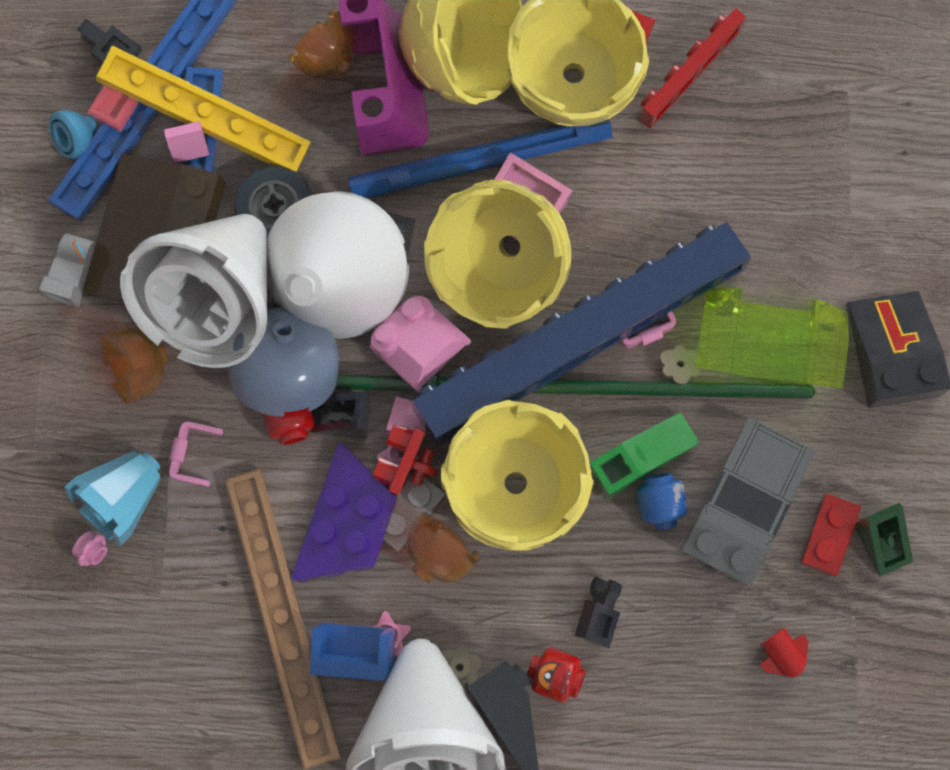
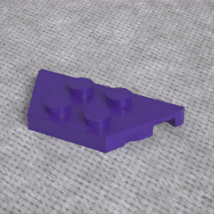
M338 444L291 577L292 580L299 583L308 582V579L322 576L335 577L352 570L359 572L373 569L397 500V496L388 491L389 488L373 477V473L342 444Z

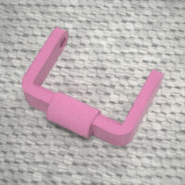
M673 312L666 315L668 322L637 333V336L630 339H624L621 341L622 346L628 349L639 344L645 346L663 338V334L673 330L676 324Z
M184 422L180 427L178 438L173 440L169 460L172 461L169 474L176 481L210 487L211 482L208 480L181 475L178 472L180 464L184 461L189 429L222 436L223 429L193 422Z

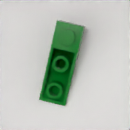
M678 413L621 443L590 462L591 476L607 501L696 447L700 442L682 414Z

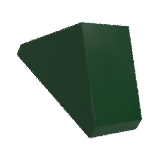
M900 503L856 522L855 529L879 576L913 562L904 510Z

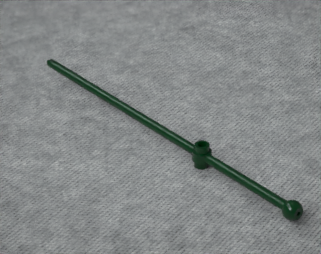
M438 371L421 388L423 389L432 384H435L437 387L449 379L448 377H440ZM338 375L335 389L416 391L400 376ZM555 379L532 394L809 399L815 395V388L811 385L688 382L681 385L675 382Z

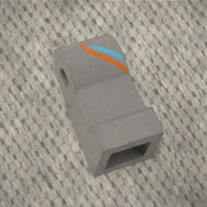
M66 233L59 243L56 258L53 260L48 276L43 277L39 290L50 300L79 308L84 293L82 290L96 242Z

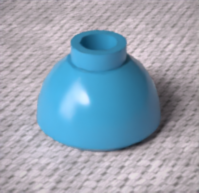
M70 110L54 112L49 120V133L53 144L63 156L71 160L77 159L86 151L92 137L98 130L96 122L89 115L82 116Z

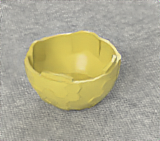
M408 0L402 13L400 30L398 32L403 57L412 73L427 89L434 90L447 100L467 105H478V103L495 99L511 85L507 73L506 46L509 37L508 30L517 13L523 7L521 0Z
M529 0L519 10L508 30L509 37L506 46L507 73L513 88L520 100L538 116L558 125L589 126L610 119L622 111L634 99L648 70L649 57L647 55L645 32L632 10L626 7L620 0ZM569 69H577L583 74V79L578 83H570L564 78L563 74Z
M486 180L474 183L472 187L449 196L439 206L438 213L428 230L426 241H424L425 269L428 279L440 300L448 304L461 316L484 327L508 329L509 326L530 319L548 305H552L567 281L571 265V244L567 228L556 208L543 195L531 191L526 186L505 180ZM506 236H514L520 242V251L517 255L508 254L504 250L503 240Z
M506 400L484 406L475 411L468 418L469 420L453 437L445 462L442 463L441 467L442 488L445 490L457 522L468 534L480 542L507 551H528L541 547L560 535L563 536L568 533L584 513L594 481L591 476L588 453L580 438L578 429L561 412L557 413L531 403ZM513 474L521 475L526 481L525 490L519 494L510 493L505 487L507 477Z

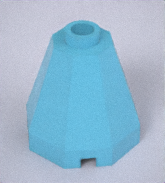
M131 451L76 476L65 486L66 495L72 503L79 499L83 504L78 510L82 516L105 538L110 541L114 538L115 544L121 546L132 535L161 480L160 474L157 472L160 469V465L147 452L141 455Z

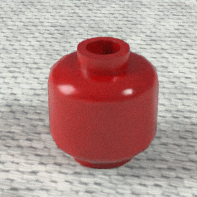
M307 408L284 412L283 417L262 413L269 438L279 441L280 445H291L308 439V433L314 427L312 412L308 411Z

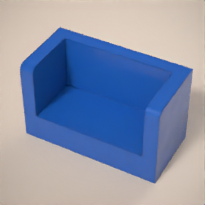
M320 623L312 629L310 675L385 681L394 665L395 628Z

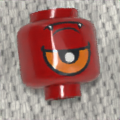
M549 647L543 652L541 657L538 655L533 656L527 676L533 678V692L558 703H566L570 697L577 698L586 675V670L581 668L582 663L577 656Z

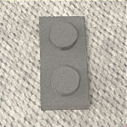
M425 477L421 486L411 483L410 479L401 489L399 495H397L383 541L398 553L446 497L443 491Z

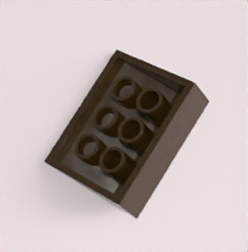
M122 153L82 292L124 303L120 288V276L127 265L129 255L141 242L149 237L215 221L226 181L214 172L183 164Z

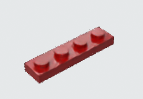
M735 8L727 17L722 14L711 26L709 31L712 34L704 42L699 39L690 48L686 55L689 57L682 66L675 64L664 77L666 83L659 91L652 89L645 96L640 104L643 107L640 121L651 129L739 34L746 19L743 13Z

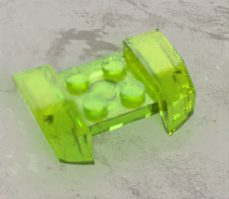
M724 287L709 290L703 311L696 368L729 373L730 375L843 389L849 343L848 315L845 310L813 297L810 299V311L742 302L743 288Z

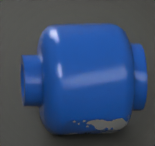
M661 473L644 477V483L639 485L636 490L641 520L647 523H654L656 530L676 527L677 520L683 518L688 511L683 482L673 478L672 473Z

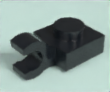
M85 19L77 29L81 33L80 37L94 47L90 53L101 64H103L112 46L135 57H138L142 52L139 44L113 25L105 33L92 22Z
M599 577L593 578L590 585L593 601L585 600L574 636L597 646L610 648L620 616V612L614 610V606L620 596L622 584L610 579L607 583V581Z

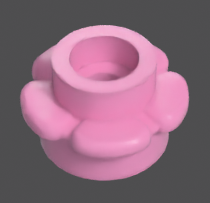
M88 531L77 540L72 554L78 559L79 565H97L103 560L108 550L105 536L102 534L96 535L94 532Z

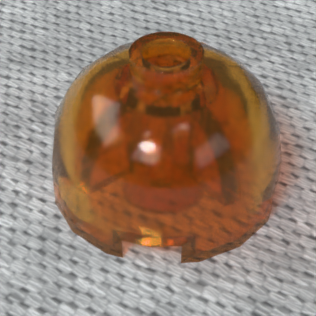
M336 7L327 13L331 19H328L324 24L317 21L294 47L297 52L291 53L287 57L297 69L307 76L316 79L327 78L334 72L341 76L355 61L351 54L356 47V34L352 25L342 26L340 11Z
M126 328L105 334L106 336L101 338L103 362L105 366L111 365L112 372L117 380L111 384L118 397L126 404L152 395L159 388L163 380L164 365L168 364V355L163 344L160 343L157 346L140 329Z
M423 511L411 527L406 541L407 553L415 563L412 571L427 583H430L433 578L443 583H454L466 577L482 559L481 554L475 549L469 554V550L463 546L466 542L465 539L438 519L431 524L429 522L431 520L430 515Z

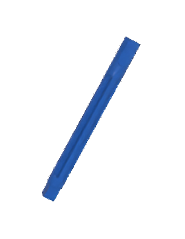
M608 119L589 126H556L348 177L350 190L353 194L370 198L504 164L510 152L524 160L613 138L611 122Z

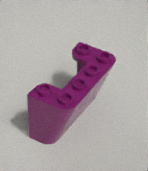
M338 0L347 47L359 55L382 53L387 87L351 92L361 156L412 150L423 146L429 138L423 84L412 73L401 51L398 32L402 15L385 0ZM369 99L380 101L383 105L382 112L376 117L366 116L362 112V105L365 101Z

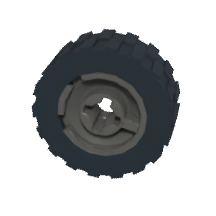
M279 166L278 168L265 167L264 170L253 172L249 178L246 177L242 182L241 188H238L236 192L237 199L234 201L235 215L249 214L256 217L265 226L268 237L274 223L286 209L313 194L303 177L300 178L295 171H288L285 167ZM275 203L281 205L276 215L269 210L270 206Z

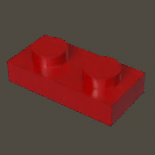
M828 493L824 494L799 564L833 577L838 576L862 506Z

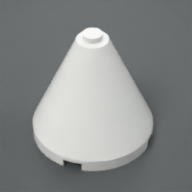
M343 191L308 196L286 209L276 220L267 237L268 291L278 307L284 308L290 314L306 323L329 330L335 339L350 338L364 334L388 318L397 308L404 295L409 277V264H407L403 245L405 243L404 238L393 219L381 207L369 199Z
M240 214L158 234L141 242L129 255L127 265L120 276V288L124 303L137 326L157 346L164 340L181 351L177 357L178 359L194 365L223 368L236 365L247 359L262 340L267 326V232L263 223L252 215ZM239 333H243V348L234 351L233 343L235 337Z
M415 639L402 648L346 763V770H505V761L502 750L439 648L427 639Z

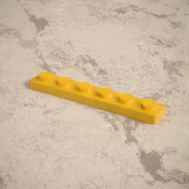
M114 46L111 47L96 76L97 82L184 124L200 121L203 133L276 168L278 166L285 167L288 171L293 170L297 172L311 142Z

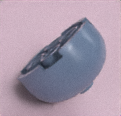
M282 307L267 309V326L262 340L247 359L227 367V374L233 387V393L243 404L263 414L283 417L284 412L298 411L305 408L308 411H312L331 396L338 381L339 351L335 338L329 330L306 323ZM239 333L235 337L233 343L234 351L243 348V333Z

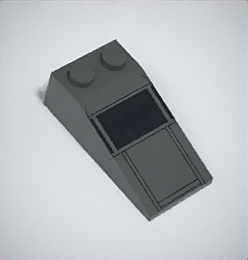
M748 417L680 549L751 586L816 451Z

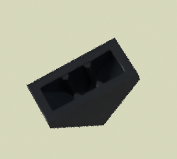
M363 391L332 394L322 405L312 410L314 427L310 433L366 439L370 409L368 394Z

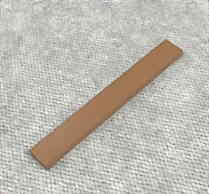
M259 468L225 478L224 481L303 770L339 760L341 755L319 676L310 675L311 647L262 471Z

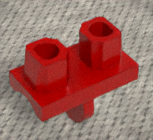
M393 425L386 444L404 451L399 464L380 457L372 474L377 480L389 486L388 491L399 495L411 467L415 471L410 482L415 485L421 486L425 474L437 476L439 470L430 465L435 453L434 451L424 448L420 460L414 459L426 433L425 430L416 426L412 430L407 427Z

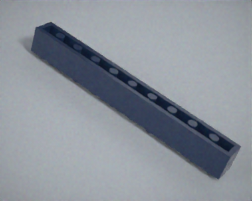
M728 222L717 228L714 225H710L699 232L696 236L697 239L685 245L684 242L678 243L667 251L666 257L657 262L651 259L643 263L636 269V274L627 279L619 277L610 282L601 294L595 297L592 294L583 297L575 303L574 309L563 315L561 312L555 313L543 322V327L531 333L530 330H526L518 334L511 341L512 344L501 351L499 348H494L485 353L480 358L481 362L468 369L467 366L458 368L448 376L449 380L437 387L435 384L423 388L416 394L417 398L413 400V411L437 448L453 439L475 411L484 406L506 400L519 401L663 318L668 313L677 310L746 269L751 255Z

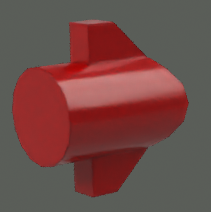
M785 627L780 629L760 644L768 655V658L760 663L761 667L765 672L786 677L800 675L806 666L808 639L803 633L793 639Z

